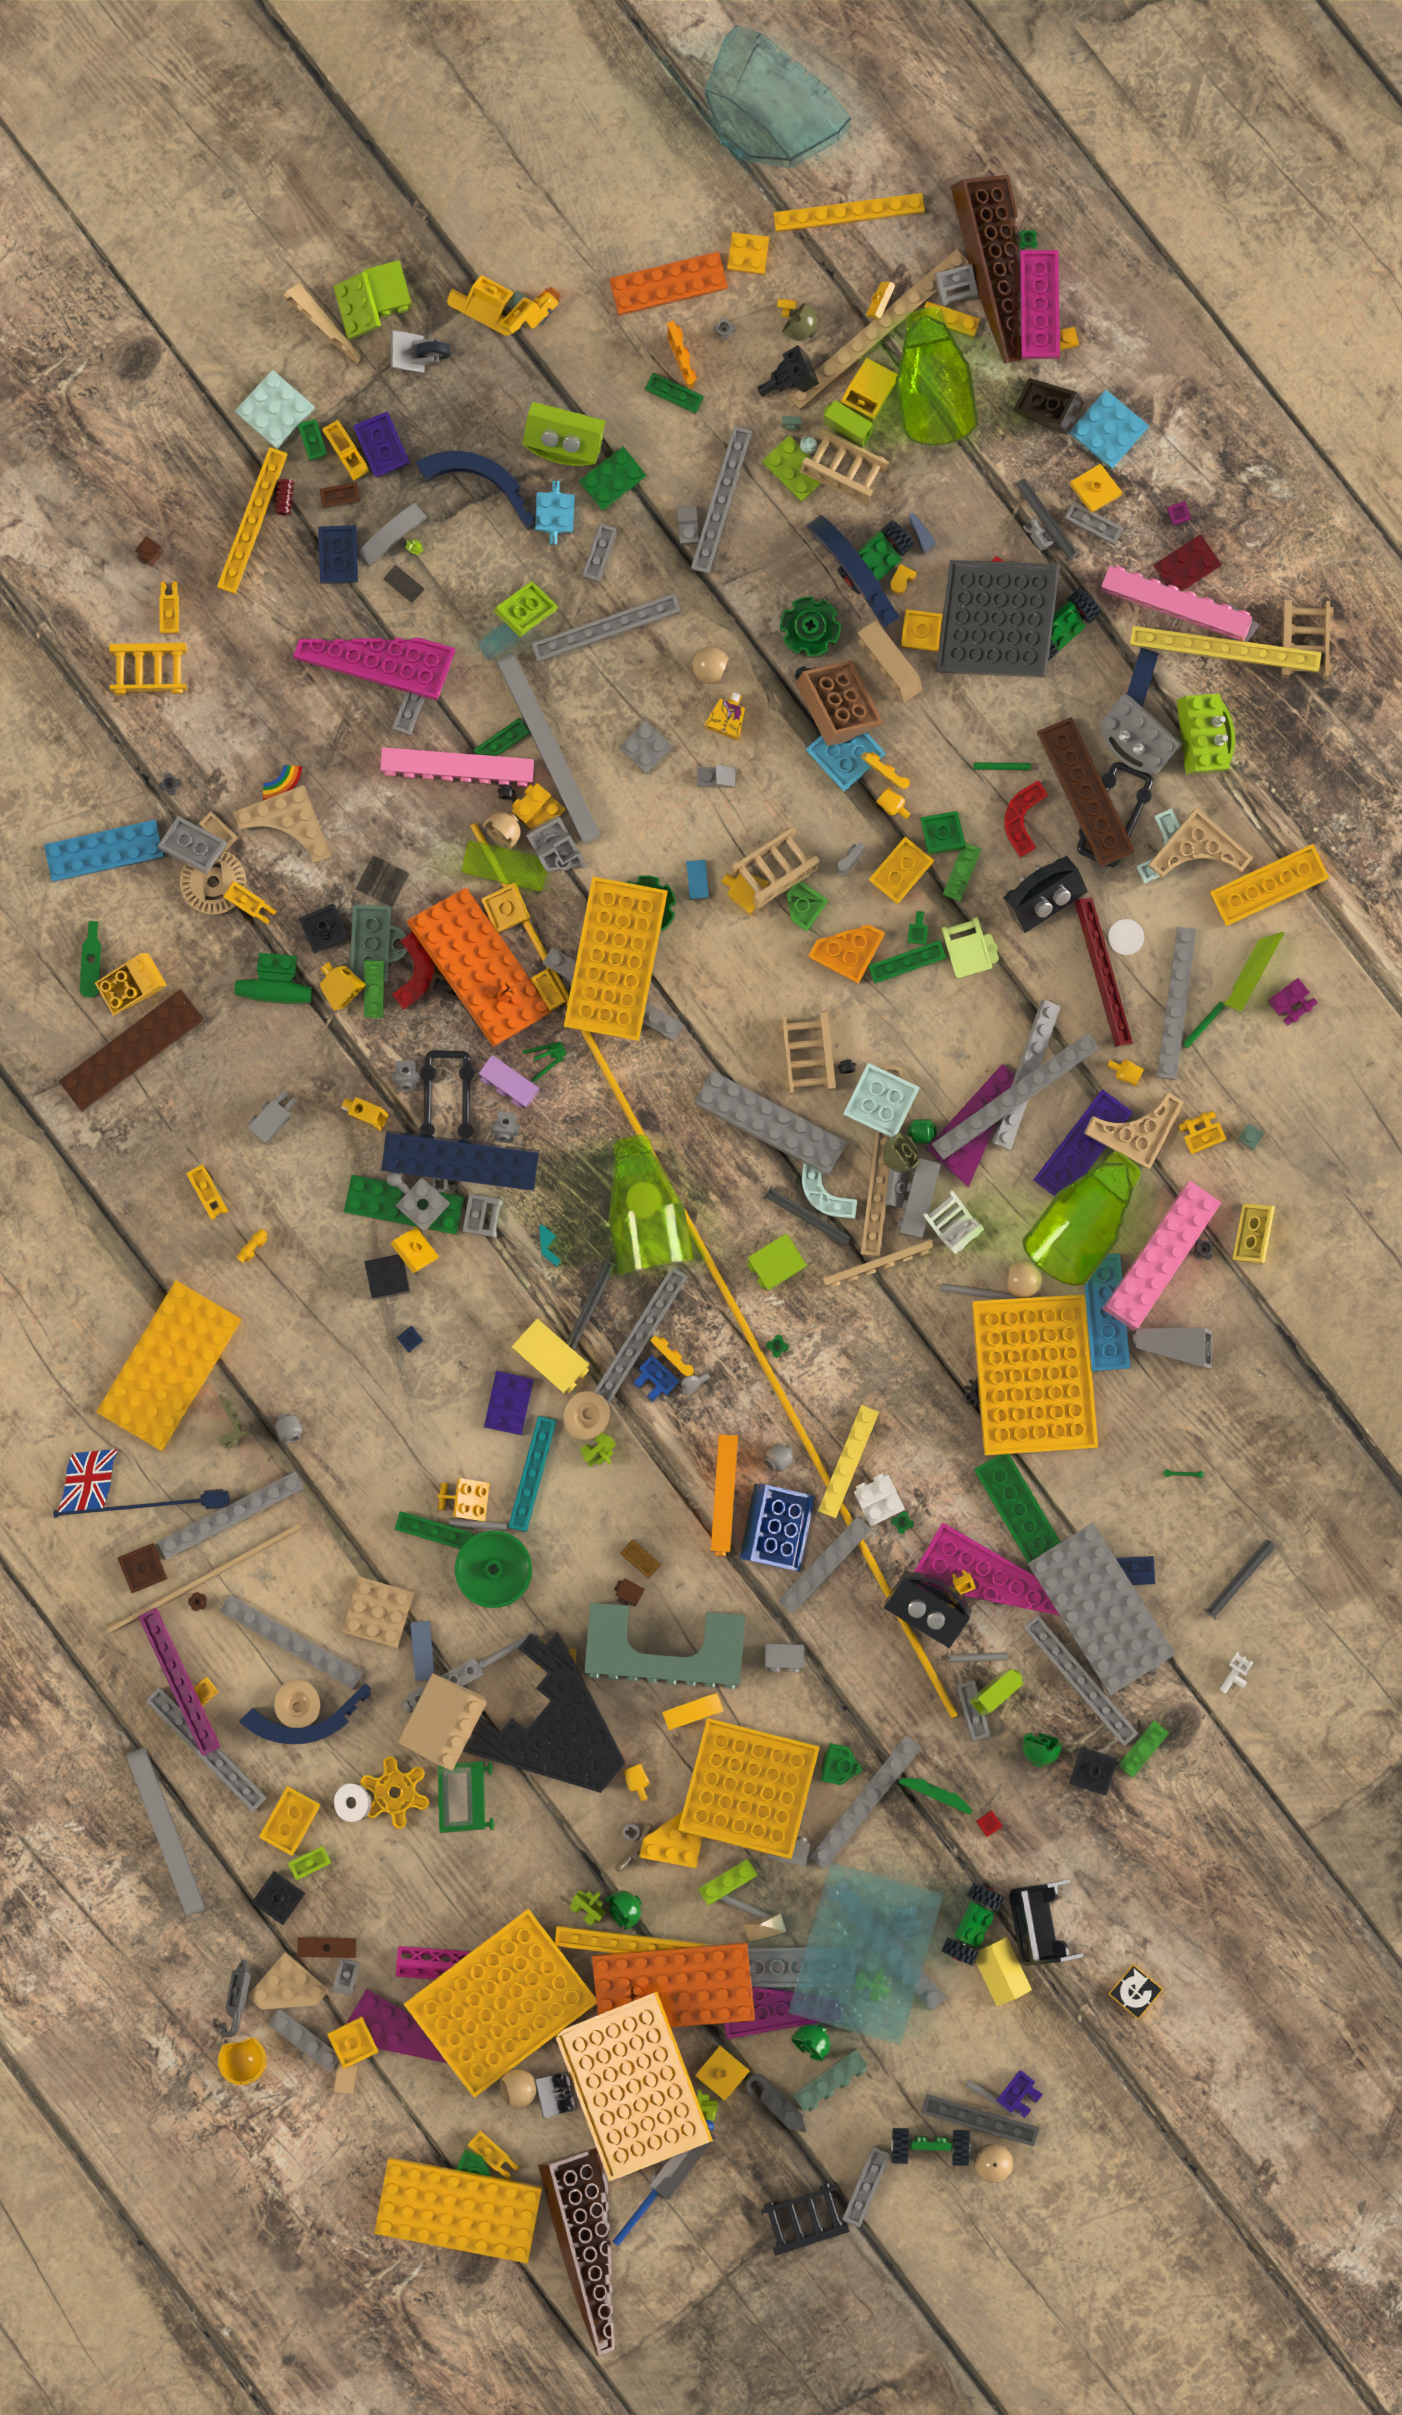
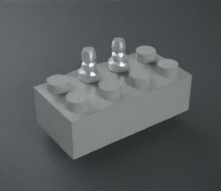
M1128 694L1122 695L1098 724L1101 727L1105 742L1113 754L1129 767L1146 773H1160L1184 745L1179 738ZM1110 737H1113L1121 749L1129 756L1141 761L1143 766H1137L1124 758L1115 748Z

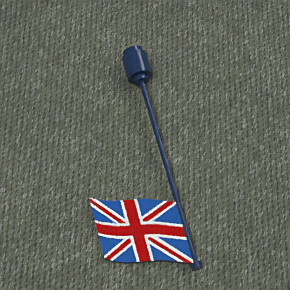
M119 1449L72 1453L66 1471L64 1494L59 1509L54 1510L53 1514L54 1518H58L62 1515L201 1502V1505L205 1506L206 1509L225 1508V1506L229 1505V1492L223 1489L204 1490V1494H201L200 1499L104 1508L110 1491L113 1463Z

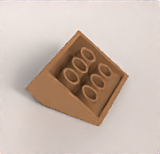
M852 660L802 672L796 685L827 746L846 742L883 724Z

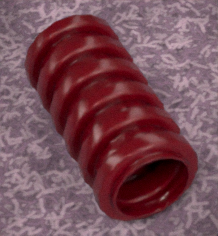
M280 479L277 481L279 484L277 486L278 491L276 492L278 496L276 497L277 503L275 504L277 509L274 512L278 515L286 516L292 513L290 510L292 505L290 503L293 502L291 497H293L292 491H294V488L292 486L294 481Z

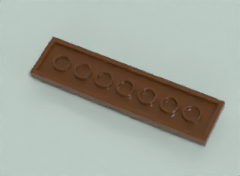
M1070 717L1037 731L1039 740L1099 867L1101 868L1134 854V847L1073 718Z
M180 989L60 1079L59 1083L81 1112H83L204 1021V1019Z

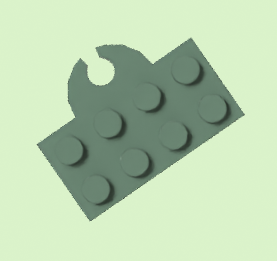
M353 905L350 970L363 982L365 960H384V983H388L389 964L399 962L407 954L405 948L401 950L394 948L395 941L401 940L406 935L400 928L391 925V906Z

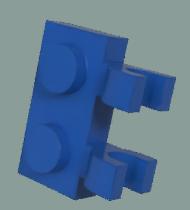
M651 1355L639 1368L642 1374L633 1384L639 1389L649 1379L656 1386L647 1395L653 1402L662 1392L667 1396L680 1381Z

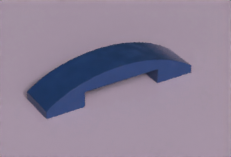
M1140 648L1127 694L1143 707L1159 653Z

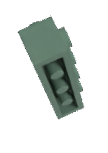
M855 2048L794 2092L793 2096L804 2111L808 2109L810 2112L819 2106L817 2102L822 2098L827 2100L835 2094L833 2090L839 2086L841 2089L850 2083L849 2079L854 2075L859 2077L866 2072L865 2067L868 2065Z

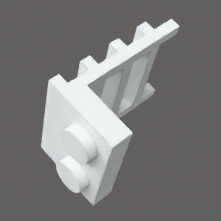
M951 1190L949 1191L951 1197L929 1215L926 1212L922 1215L942 1240L943 1244L956 1254L964 1249L965 1245L972 1239L978 1237L984 1228L970 1215L956 1194ZM955 1202L957 1203L939 1220H937L935 1223L933 1222V1220H935L939 1215H941L952 1204H954ZM959 1211H963L941 1231L939 1230L940 1227H942L946 1222H948Z

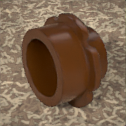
M195 1592L188 1599V1604L194 1611L203 1610L207 1606V1597L204 1594Z

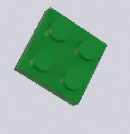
M958 811L920 817L928 855L965 849L966 845Z

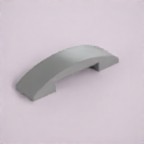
M415 503L410 505L382 527L358 551V554L371 567L391 546L411 529H415L427 516Z

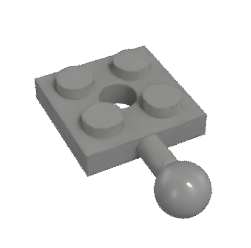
M391 1172L387 1176V1182L390 1186L398 1187L406 1194L396 1207L424 1232L450 1205L422 1177L412 1188H409L402 1182L400 1173ZM420 1200L428 1201L427 1209L420 1210L417 1207Z

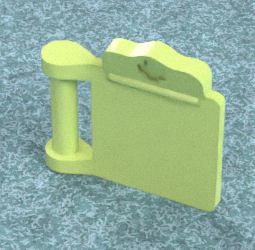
M978 917L972 918V921L949 928L947 926L941 927L956 978L991 969L992 964L998 962V946L993 941L992 935H983ZM975 928V934L955 940L950 939L949 935Z

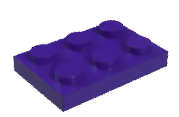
M388 411L353 425L375 479L410 464Z
M496 1371L484 1428L522 1436L534 1379Z

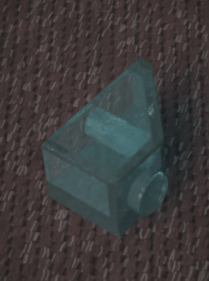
M503 623L492 630L478 643V646L487 660H490L520 641V638L506 623Z

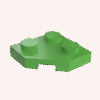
M801 881L793 885L786 895L791 922L808 932L829 902L828 899Z

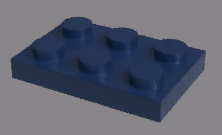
M356 525L318 527L320 584L358 583Z

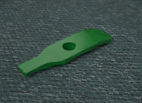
M98 921L88 922V937L82 945L80 993L84 997H95L99 993L95 982L100 978L102 948L97 938ZM90 956L95 957V961L93 963L88 962V958Z

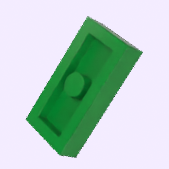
M316 419L298 424L309 461L328 456Z

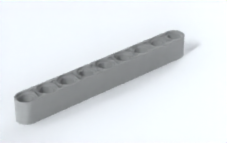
M143 1747L127 1753L126 1756L185 1914L189 1916L205 1909L202 1896L147 1750Z

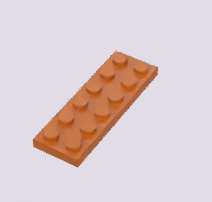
M719 251L609 278L618 316L728 289Z

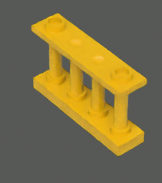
M186 643L109 644V652L116 658V685H110V690L115 695H126V692H171V694H183V691H187L186 684H181V657L183 654H187ZM164 654H171L173 657V684H162V657ZM126 655H133L135 657V685H124V658ZM145 655H152L154 657V684H143V657Z

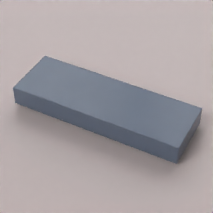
M430 1621L413 1622L410 1624L415 1681L429 1680L431 1674L434 1673Z

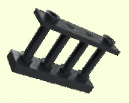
M830 2183L819 2186L820 2190L775 2204V2201L763 2205L764 2208L761 2209V2213H768L777 2240L775 2242L776 2246H773L775 2256L850 2232L848 2224H843V2221H840L831 2192L836 2190L835 2185L831 2186ZM823 2194L833 2222L831 2224L832 2227L824 2229L821 2226L813 2201L814 2197ZM802 2201L806 2202L814 2227L813 2234L807 2236L802 2231L794 2206L795 2203ZM783 2207H787L796 2235L794 2236L795 2240L787 2242V2239H784L775 2211Z

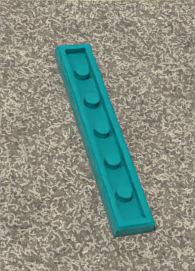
M541 1416L537 1418L508 1528L527 1533L557 1423L556 1420Z

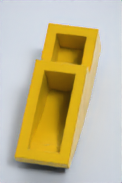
M339 420L322 429L353 481L369 472L365 461Z
M715 1693L662 1713L668 1730H672L722 1712L723 1708L718 1694Z

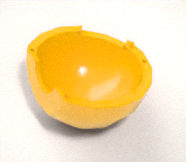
M254 2037L241 2042L223 2044L218 2054V2067L221 2075L228 2082L235 2085L254 2083L263 2075L267 2066V2055L264 2047Z

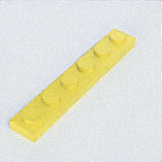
M864 1405L860 1406L817 1512L836 1519L878 1417V1411Z

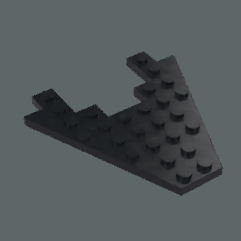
M556 1632L546 1645L530 1633L518 1649L548 1673L536 1689L547 1697L550 1702L528 1729L524 1728L514 1718H511L501 1732H499L480 1716L471 1733L472 1737L466 1743L463 1752L602 1793L626 1761L560 1633Z

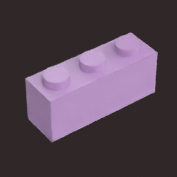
M491 1055L479 1072V1076L482 1077L480 1079L481 1082L487 1086L492 1084L497 1088L496 1092L504 1098L506 1095L513 1099L511 1102L518 1108L522 1106L527 1108L539 1091L536 1085L493 1055Z

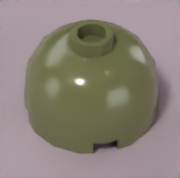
M803 303L793 313L794 316L786 322L782 330L788 338L795 341H802L807 337L812 338L818 331L815 328L818 323L816 312L811 306Z
M898 1133L888 1139L883 1147V1161L886 1166L895 1172H907L918 1166L920 1158L917 1159L916 1156L918 1149L909 1136H902V1133Z

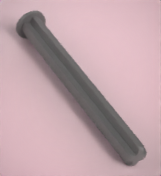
M1026 479L1020 480L1016 484L1017 488L1067 557L1066 561H1071L1080 552H1076Z
M770 1186L763 1199L771 1200L845 1246L848 1244L850 1236L772 1189L773 1186Z
M605 1259L603 1260L605 1264L566 1342L573 1350L580 1340L614 1267H618L616 1264Z
M1270 1540L1264 1541L1207 1609H1204L1211 1618L1217 1619V1614L1274 1549L1275 1545Z

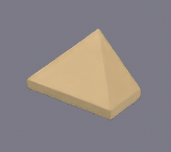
M781 1913L744 1924L749 1943L787 1932Z

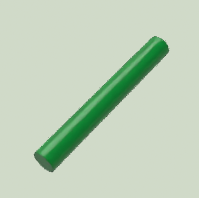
M974 762V770H1031V763Z
M1221 1001L1182 1043L1183 1046L1188 1049L1225 1008Z

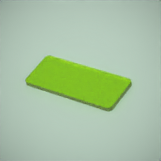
M472 840L467 843L461 868L463 874L508 885L516 883L517 887L537 892L543 890L547 873L538 856Z

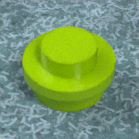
M414 538L407 540L405 548L415 555L423 552L424 549L421 547L423 544Z

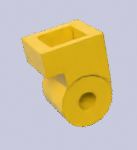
M900 564L891 580L890 591L896 596L904 594L907 582L913 583L917 572Z

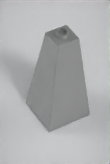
M1142 1328L1136 1329V1333L1133 1335V1343L1138 1349L1205 1369H1212V1331L1209 1329Z

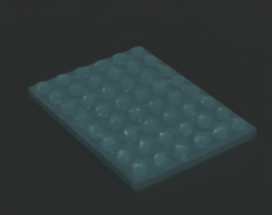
M830 1862L788 2013L901 2045L943 1894Z

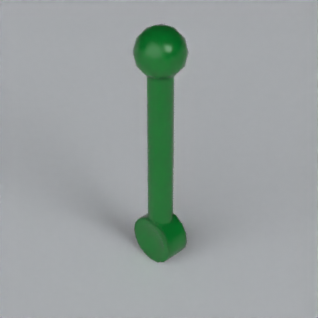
M1168 1469L1164 1471L1165 1477H1170L1171 1475L1204 1477L1202 1471L1197 1473L1171 1472Z

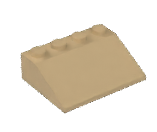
M432 1673L398 1743L435 1764L453 1771L487 1701L484 1696Z

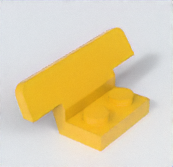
M483 275L473 284L468 296L455 289L450 291L447 299L450 307L505 336L512 334L504 330L499 324L505 318L502 313L512 299L514 292Z

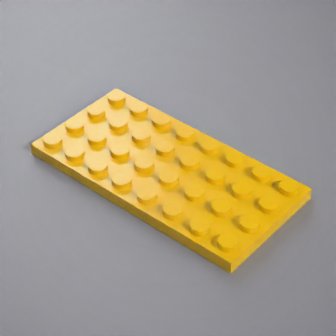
M592 876L564 1027L639 1041L668 891Z
M175 1280L96 1413L163 1452L242 1319Z
M388 2157L374 2234L528 2264L542 2186Z

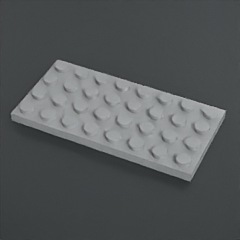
M1094 1523L1089 1524L1027 1563L1109 1695L1114 1694L1175 1655L1172 1647Z

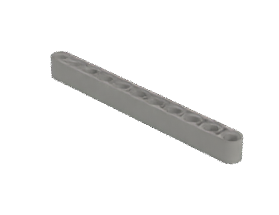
M514 652L497 659L496 662L583 845L601 837Z

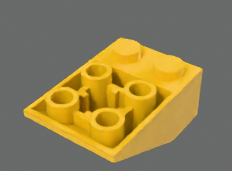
M866 358L848 386L840 403L874 424L900 375Z
M149 953L138 954L95 982L113 1016L151 997L167 986Z

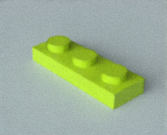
M746 1859L703 1885L698 1891L707 1906L758 1875L749 1860Z

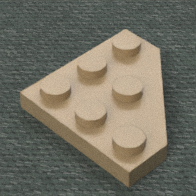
M285 1952L247 1997L261 2010L315 2006L329 1992V1989Z

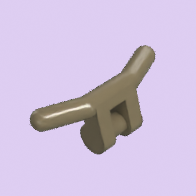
M651 1823L646 1824L629 1852L616 1865V1871L621 1872L632 1859L645 1868L649 1864V1859L640 1858L637 1853L641 1849L643 1837L650 1834L653 1829Z

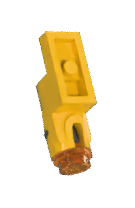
M550 286L534 298V301L524 297L499 325L512 334L522 324L533 330L537 325L545 323L549 315L552 314L559 304L561 294L554 287Z

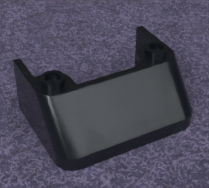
M1070 1879L1019 1887L1010 1891L1009 1900L1019 1956L1025 1966L1057 1963L1083 1957V1953L1069 1955L1067 1944L1063 1940L1056 1941L1049 1902L1055 1901L1058 1897L1057 1886L1069 1884Z

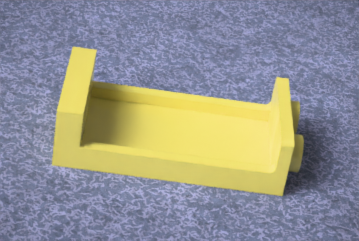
M538 1318L512 1346L513 1350L519 1353L563 1394L566 1391L570 1393L577 1385L574 1382L579 1377L583 1379L590 1371L588 1369L589 1364Z

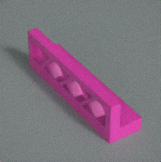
M398 1946L396 1977L435 1980L469 1954L470 1951ZM402 1953L413 1956L410 1959H401ZM424 1955H430L432 1959L426 1961L423 1960L421 1957ZM446 1956L450 1957L452 1960H450L449 1962H443L441 1958Z

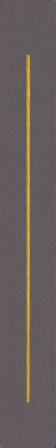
M472 824L470 827L502 887L510 885L478 824ZM527 919L522 924L542 961H544L548 954L532 924ZM546 967L568 1007L570 995L559 974ZM580 1030L827 1487L831 1479L613 1074L590 1032ZM842 1502L839 1511L847 1526H849L853 1519L844 1502ZM863 1539L858 1546L887 1598L891 1593V1589ZM897 1617L951 1719L958 1716L911 1626Z

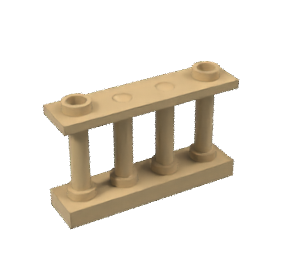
M821 428L817 439L821 444L812 459L805 457L800 473L868 505L873 493L870 486L878 471L885 474L889 461L836 436L831 431ZM828 446L838 451L829 468L819 464ZM844 455L855 459L846 476L836 472ZM861 463L871 467L863 484L852 480Z
M1284 600L1282 611V647L1323 653V664H1320L1319 672H1323V680H1327L1329 674H1332V663H1329L1330 618H1333V607H1330V601H1326L1324 608H1295V606H1292V600ZM1295 615L1324 616V627L1295 626V624H1292V617H1295ZM1295 634L1324 635L1323 646L1295 645V643H1291V638ZM1281 667V678H1289L1294 671L1303 670Z
M794 827L789 830H783L777 838L744 859L740 858L732 864L731 875L735 876L741 873L754 890L753 904L757 909L819 869L820 860L817 856L811 859L807 858L792 839L796 831ZM786 843L800 860L801 866L796 869L792 868L779 852L778 847ZM771 853L786 872L785 876L776 878L762 860L764 856ZM756 863L771 882L770 885L765 889L761 888L746 869L747 867Z
M828 1012L820 1013V1018H817L815 1021L787 1023L786 1017H782V1022H779L780 1034L783 1033L788 1073V1079H785V1089L789 1090L790 1095H794L795 1087L824 1085L827 1086L828 1091L836 1090ZM817 1028L822 1032V1037L816 1040L788 1041V1031ZM820 1047L824 1051V1056H821V1058L790 1060V1050ZM822 1066L826 1070V1075H823V1077L792 1079V1069Z

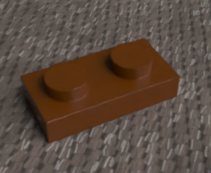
M357 482L319 489L323 509L360 502Z

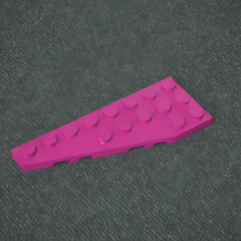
M359 638L327 641L322 639H299L293 658L438 701L456 650L453 647L422 638L402 640V638H395V640Z
M943 1522L914 1571L936 1576L954 1587L952 1575L955 1574L959 1578L963 1576L962 1570H965L967 1574L970 1573L976 1589L962 1594V1596L1060 1616L1034 1575ZM932 1583L933 1585L939 1587L940 1589L944 1590L945 1592L950 1593V1592L947 1591L945 1588H943V1587H941V1586H939V1585H937V1584H935V1583Z

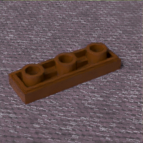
M298 1937L297 1957L356 1958V1938ZM325 1944L330 1945L329 1951L324 1950Z

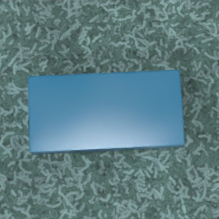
M705 860L686 861L690 900L709 898Z

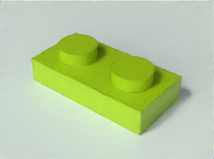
M321 1846L288 1864L295 1879L299 1880L331 1864V1860L324 1846Z

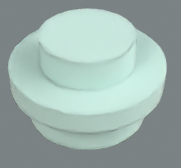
M804 436L801 439L800 448L804 453L812 454L817 451L818 444L813 437Z

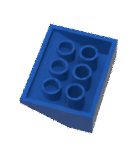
M755 1483L739 1559L800 1572L815 1496Z

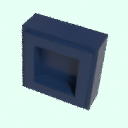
M412 1326L396 1337L408 1353L423 1342V1339Z

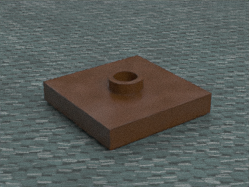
M154 1543L117 1557L131 1594L168 1579Z

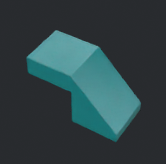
M541 1224L539 1226L541 1254L557 1268L561 1260L548 1250L557 1237Z

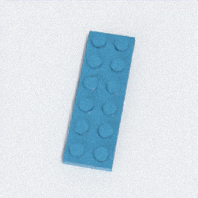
M156 820L44 844L52 882L164 858L163 851L158 849L161 840Z
M1120 1253L1082 1256L1092 1372L1130 1369L1127 1326L1102 1309L1122 1279Z

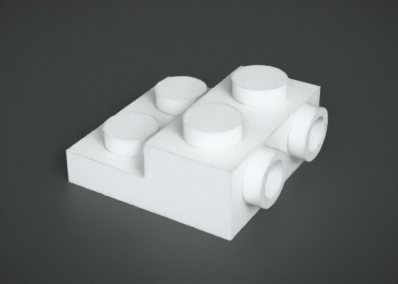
M883 1473L874 1477V1482L868 1485L864 1482L856 1486L857 1490L853 1492L870 1527L905 1510L889 1475L884 1476Z

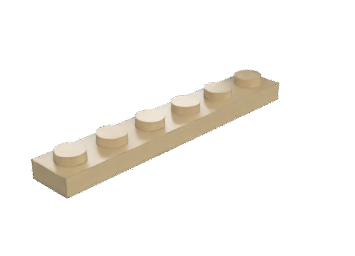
M932 1240L822 1279L824 1287L829 1286L832 1289L840 1286L841 1281L847 1280L852 1282L859 1279L858 1275L865 1273L866 1276L876 1273L878 1268L883 1267L885 1270L894 1267V1263L901 1260L902 1263L913 1260L912 1256L920 1254V1257L931 1253L930 1250L934 1248Z

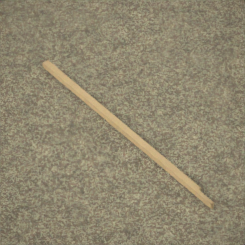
M299 1523L132 1616L122 1621L119 1619L106 1626L109 1633L138 1619V1616L153 1608L160 1607L302 1529L301 1524Z

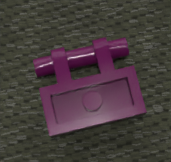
M1299 978L1267 1001L1278 1016L1284 1012L1288 1015L1283 1020L1286 1026L1292 1022L1296 1023L1300 1016L1306 1012L1309 1013L1318 1004L1315 998L1306 1001L1304 997L1310 992ZM1299 1002L1301 1007L1293 1011L1291 1007Z

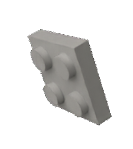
M646 720L619 746V749L645 774L673 748Z

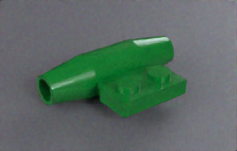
M259 953L257 963L259 979L236 980L234 995L259 1002L279 1004L311 1003L312 987L291 982L295 977L297 956Z

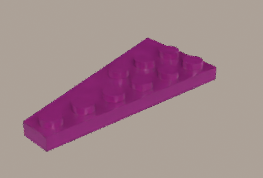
M1003 1064L926 1148L934 1158L968 1188L996 1123L945 1160L941 1158L932 1144L1011 1088L1015 1075Z
M752 1986L755 2020L724 2023L727 2039L839 2019L842 2018L838 1997Z
M369 1989L365 1990L347 2023L362 2016L377 2049L447 2063L411 2014Z

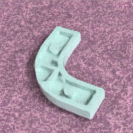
M1172 808L1154 816L1162 833L1164 845L1180 827ZM1151 860L1136 867L1144 884L1160 877L1147 866Z
M803 1163L802 1186L811 1205L828 1216L855 1219L857 1200L830 1195L822 1185V1173Z

